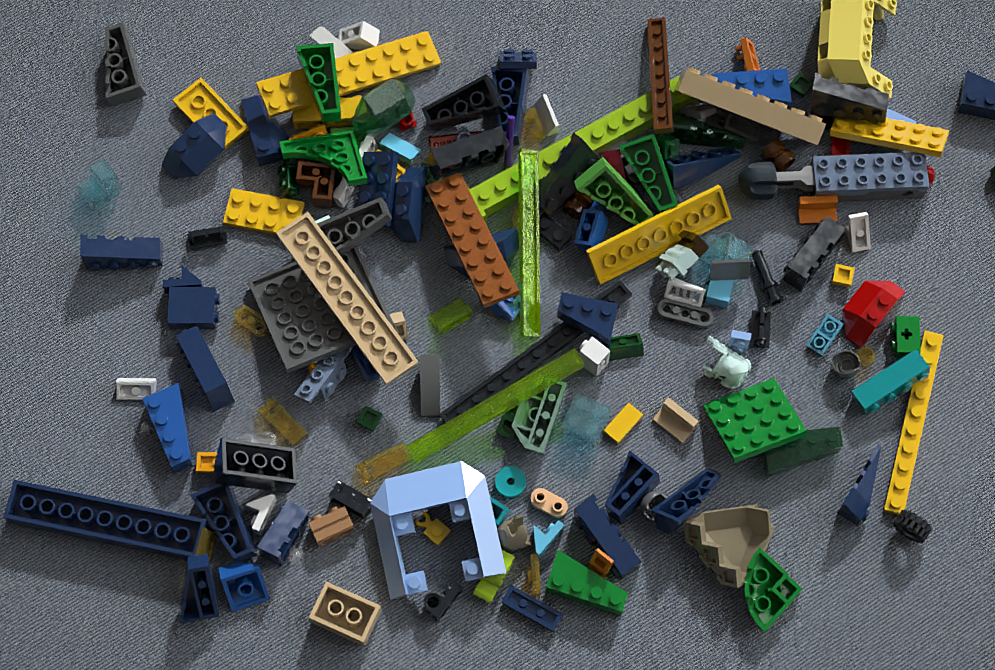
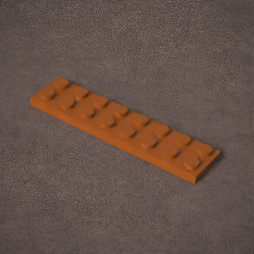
M459 172L425 185L433 206L483 307L486 308L519 295V288L461 173Z

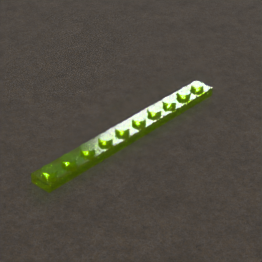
M520 149L518 150L520 337L539 338L541 337L538 151Z
M574 348L406 447L417 464L585 367V364Z

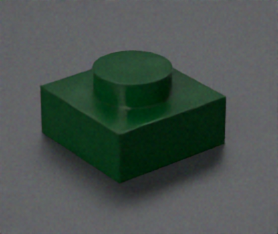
M799 72L789 84L790 90L804 98L813 87L814 81Z
M365 405L356 424L374 433L383 414Z

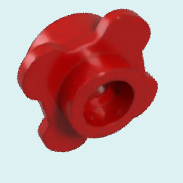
M411 111L403 112L396 116V121L399 122L401 131L417 126Z

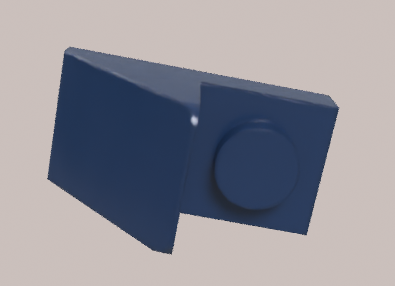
M181 265L182 279L170 277L168 280H163V288L166 294L169 293V287H203L201 280L183 265Z

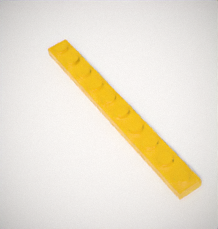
M924 331L920 355L930 366V374L924 381H918L913 384L910 390L883 509L887 513L899 515L906 506L944 336L929 331Z

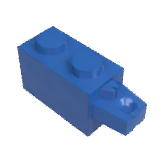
M598 201L593 202L591 209H583L574 240V244L582 252H586V250L602 243L609 222V219L606 217L607 208Z

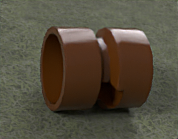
M779 138L772 141L761 153L767 162L774 164L777 172H785L797 159L790 150H785L786 146Z
M577 190L570 196L571 199L566 200L562 209L570 217L580 220L583 209L591 207L594 200Z

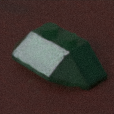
M390 78L364 95L356 108L354 117L352 116L350 120L356 136L363 137L383 132L412 113L416 99L410 84Z

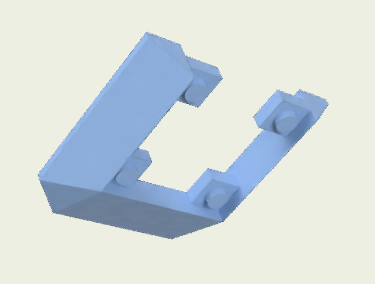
M459 461L384 480L370 505L390 600L428 591L424 571L410 574L405 573L398 536L416 532L412 517L413 512L449 504L453 523L472 519L480 557L462 561L466 582L507 573L486 477L464 462Z

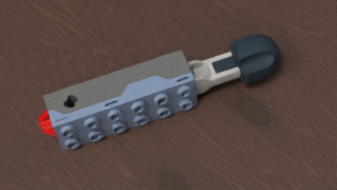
M914 152L813 156L810 166H805L801 171L776 172L772 162L750 164L739 174L738 184L741 192L754 200L773 199L776 196L777 189L799 188L804 192H811V196L837 195L838 202L924 198L929 186L934 182L935 173L934 169L926 163V155Z

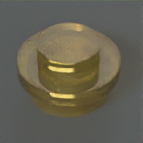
M861 347L856 353L861 360V364L865 366L871 365L876 358L874 350L870 347Z

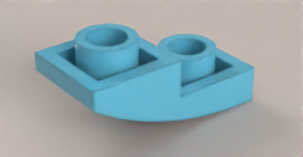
M827 314L806 346L823 356L844 324Z

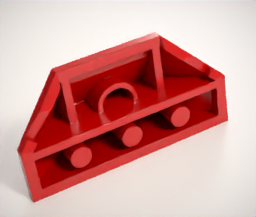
M864 281L842 309L845 338L861 349L905 294V291L891 281Z

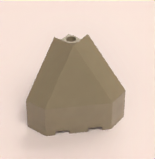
M758 504L704 511L684 522L686 542L696 548L700 553L699 558L708 569H713L718 576L716 579L721 585L739 588L744 584L747 567L752 556L759 547L766 551L776 527L771 525L770 510L758 508Z

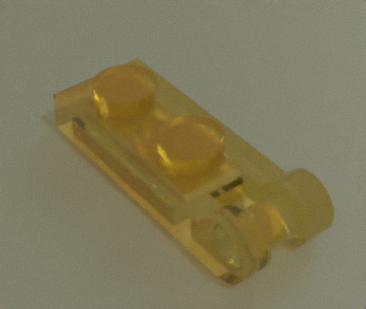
M270 397L263 407L260 406L257 409L258 413L293 447L308 435V432L274 398ZM272 408L276 410L273 414L269 413Z
M402 442L358 464L355 469L361 474V480L366 485L413 461L405 443ZM372 466L374 471L369 473L367 469Z

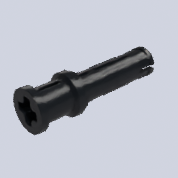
M756 250L751 253V257L762 281L761 289L765 292L768 299L767 305L769 307L779 305L784 301V298L780 296L777 288L778 283L772 278L763 251Z

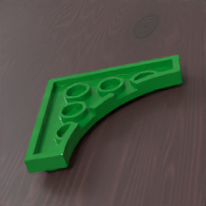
M353 130L279 141L283 159L305 158L320 161L339 171L347 181L348 186L367 184L366 172Z

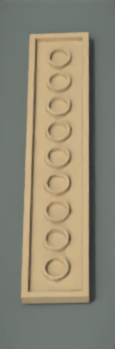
M308 212L276 232L277 237L386 386L419 364L416 357Z

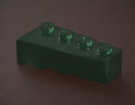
M840 427L807 430V436L763 452L762 457L766 479L778 473L789 471V469L797 466H803L808 462L840 452L843 447Z

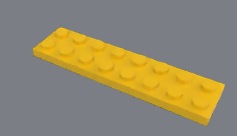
M716 185L678 204V206L672 207L586 250L597 282L601 285L665 253L681 240L679 234L683 230L701 235L731 220L732 217L722 187Z

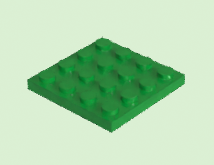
M774 378L703 404L705 413L734 463L807 436L806 428Z

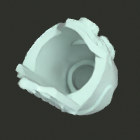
M709 336L708 340L713 343V347L722 352L713 367L703 365V374L709 378L712 376L715 379H721V385L726 388L735 389L739 387L740 383L744 381L745 376L748 375V371L751 370L750 361L738 355L729 347L727 348L718 340L713 339L712 336Z

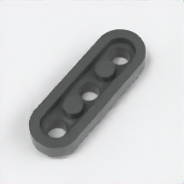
M662 299L657 306L658 315L667 320L702 329L709 328L713 323V313L706 308L672 299ZM668 308L670 311L664 312L663 309ZM682 313H687L688 317H683ZM704 317L707 321L702 322L700 318Z

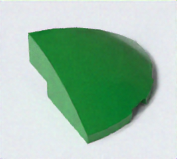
M759 547L747 567L744 594L753 620L765 632L791 604L802 588L789 577V574Z

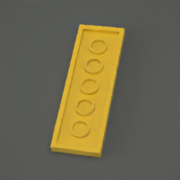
M835 118L830 130V136L940 158L949 135V130L939 127L934 128L924 126L923 124H914L886 118L885 123Z

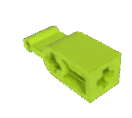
M502 550L507 573L481 578L473 592V595L490 604L515 561V556Z

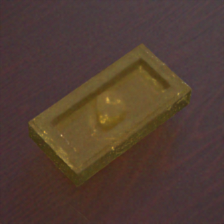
M530 554L531 570H527L528 582H532L533 597L538 598L541 596L539 556L537 554Z

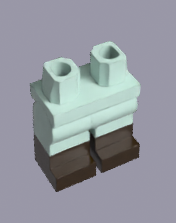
M683 230L679 234L681 240L659 257L662 262L656 267V270L662 276H667L672 280L678 274L684 276L688 272L686 269L690 268L709 249V246L698 234Z

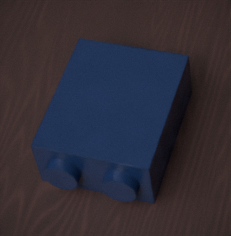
M169 287L167 321L169 328L190 329L197 325L198 329H216V323L220 321V314L217 311V305H220V294H217L216 288Z

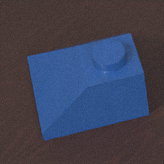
M234 562L218 568L232 612L270 600L259 565Z

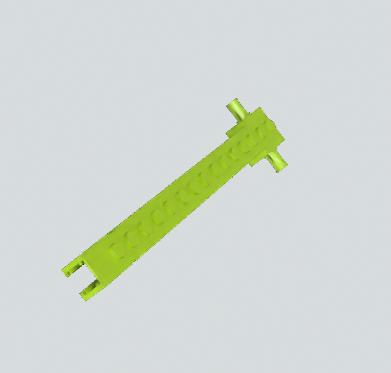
M680 76L670 80L672 114L680 112V108L700 101L674 90ZM652 91L576 131L575 134L581 137L595 154H598L623 139L627 141L653 127ZM571 135L471 189L468 187L485 223L486 217L535 190L542 178L546 177L551 170L550 166L552 163H556L562 154L561 150L563 147L567 146L570 142Z

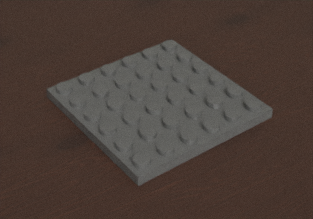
M356 245L341 257L395 329L391 316ZM296 261L248 280V284L287 373L356 346L354 340Z

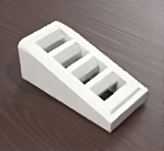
M677 278L673 280L668 279L664 298L701 307L706 289ZM673 286L676 287L675 292H672ZM680 288L684 289L682 295L679 294ZM688 290L691 291V294H690V297H689V298L686 297V294H687V291H688ZM695 292L699 293L696 301L693 300Z

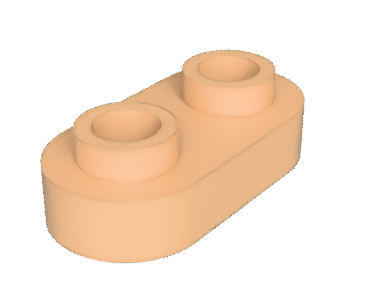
M542 488L534 490L531 494V504L536 509L553 518H562L566 515L568 505L564 499ZM542 495L544 499L540 501L537 499V496ZM559 504L562 508L557 510L554 506Z

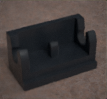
M340 480L329 494L332 502L341 507L345 506L346 510L362 519L366 517L371 508L372 498Z

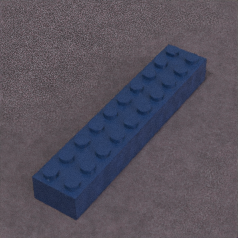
M18 480L13 482L3 516L7 523L182 560L202 554L209 527L207 520Z

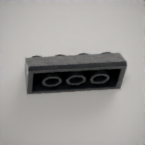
M221 438L214 463V484L289 493L297 484L296 450L290 447Z

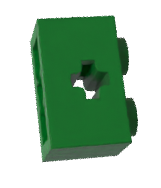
M896 316L890 324V333L894 335V340L891 341V352H894V358H903L915 349L920 354V317Z

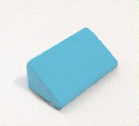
M390 132L379 143L380 149L398 152V158L410 165L414 163L421 152V149Z

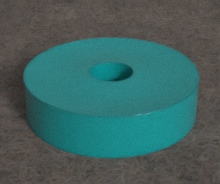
M514 466L502 468L495 478L496 490L505 498L520 496L526 488L525 474L521 469ZM508 480H513V481H514V484H513V485H509V484L507 483V481H508Z

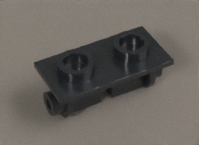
M226 226L189 231L187 234L190 250L228 244Z
M759 307L758 311L752 310L750 347L769 348L771 312H767L765 307Z

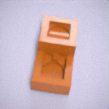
M597 549L587 568L606 578L614 560L600 549Z

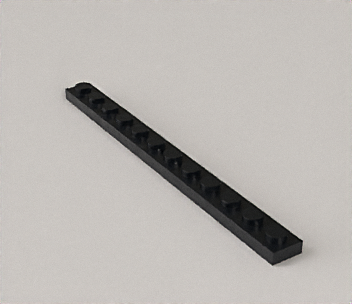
M620 280L595 299L616 303L619 307L632 297V293ZM563 322L440 413L439 417L452 431L584 333V331Z

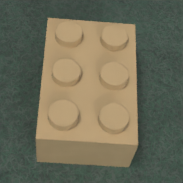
M326 582L312 609L309 620L317 626L365 647L382 609L380 605Z

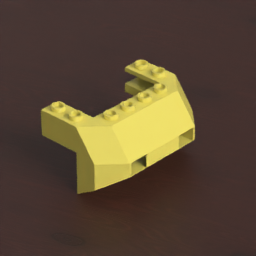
M821 0L818 74H821L822 78L830 80L831 77L838 79L839 83L846 85L849 83L856 84L860 89L867 87L888 93L889 98H891L892 81L871 68L870 64L872 57L873 18L877 21L884 19V11L892 16L896 15V0Z

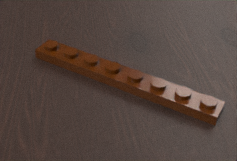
M666 18L647 19L654 134L672 133L673 118Z

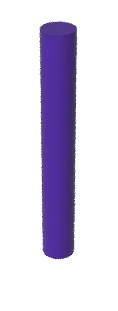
M512 115L508 116L506 137L510 146L504 155L505 168H510L512 161L515 116Z

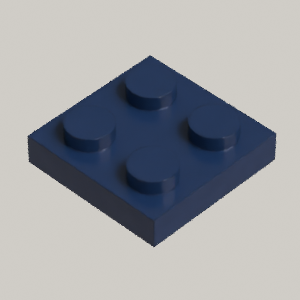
M504 49V51H500L499 68L537 69V53L530 49H524L522 52Z

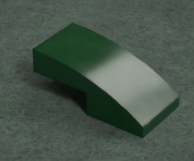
M514 397L511 398L506 412L503 414L495 431L512 440L516 436L512 429V424L520 400Z

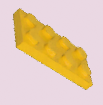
M199 78L173 99V103L192 123L215 113L227 125L225 149L249 131V127L202 78Z
M232 188L223 225L276 235V232L303 215L305 202L287 198L281 199L276 196Z

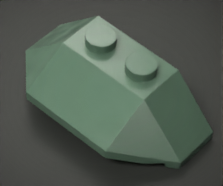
M548 377L523 392L512 429L524 449L543 455L559 413L567 383Z

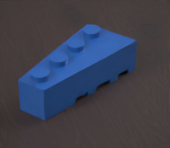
M787 69L713 74L714 77L718 78L717 82L722 83V81L735 84V89L737 90L740 87L753 91L752 95L755 97L757 94L771 98L769 102L774 104V101H778L788 105L787 109H790L792 101Z
M179 383L142 398L174 473L192 466L182 390Z

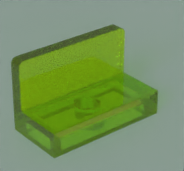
M458 298L430 315L429 320L441 336L471 318L472 309L468 304L465 305L461 298Z

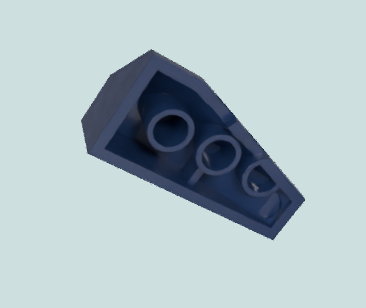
M259 95L242 99L241 102L259 166L285 160L282 157L279 141L289 140V136L275 117H268Z
M733 148L710 149L708 153L695 150L691 151V154L681 155L679 152V157L663 159L672 187L680 189L741 157V153Z

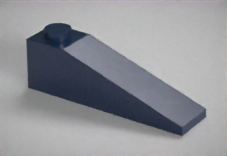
M879 444L876 446L837 514L857 526L861 520L865 522L870 513L867 509L871 503L881 450V445Z
M706 468L654 507L651 511L657 529L672 534L681 527L720 479L721 473Z

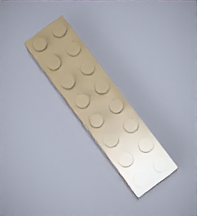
M694 68L682 69L674 90L818 145L826 126L825 123H822V118L811 114L808 117L804 116V111L796 108L789 110L787 109L788 105L778 101H774L773 104L769 102L771 98L757 94L755 97L752 95L753 91L740 87L737 90L735 89V84L722 81V83L717 82L718 78L712 75L705 74V76H701V71Z

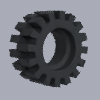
M906 509L901 510L893 522V526L897 531H900V534L905 535L907 539L910 538L913 542L916 541L921 544L925 542L932 531L931 525L926 520Z

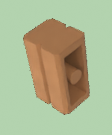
M336 506L330 509L328 514L324 516L322 514L316 515L311 518V522H308L318 547L355 531L345 506L342 508Z

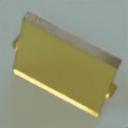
M202 527L195 554L196 556L208 553L209 561L216 538L211 530Z

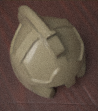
M523 514L516 515L509 521L504 520L497 528L501 549L505 552L531 545L526 526L523 524Z

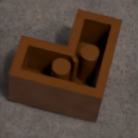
M299 161L296 175L298 187L313 189L312 199L314 206L333 208L337 170L327 164Z

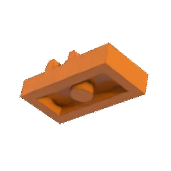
M746 37L740 39L741 45L736 46L734 50L737 52L742 51V53L736 56V58L740 61H745L743 64L745 71L760 70L753 42Z

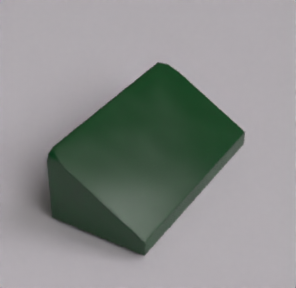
M640 333L611 337L610 347L603 342V345L610 350L609 361L644 355V346Z

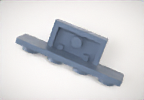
M354 347L320 360L295 392V397L311 403L318 394L320 398L326 400L335 391L340 381L345 378L347 369L344 359Z

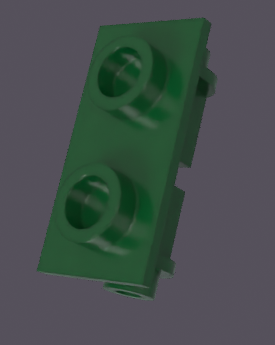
M286 159L283 165H280L278 168V190H280L281 199L285 194L291 198L296 197L298 194L296 182L297 167L294 164H289V159Z

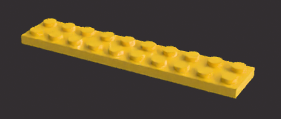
M425 31L335 58L339 97L440 66L441 61L429 32ZM302 69L256 82V87L269 118L315 104Z

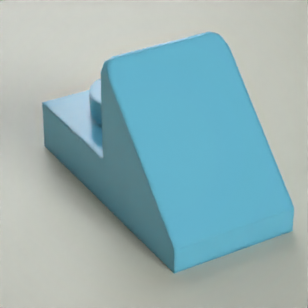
M559 520L556 524L551 523L545 531L546 535L536 526H533L535 553L538 559L541 558L563 532L565 525Z

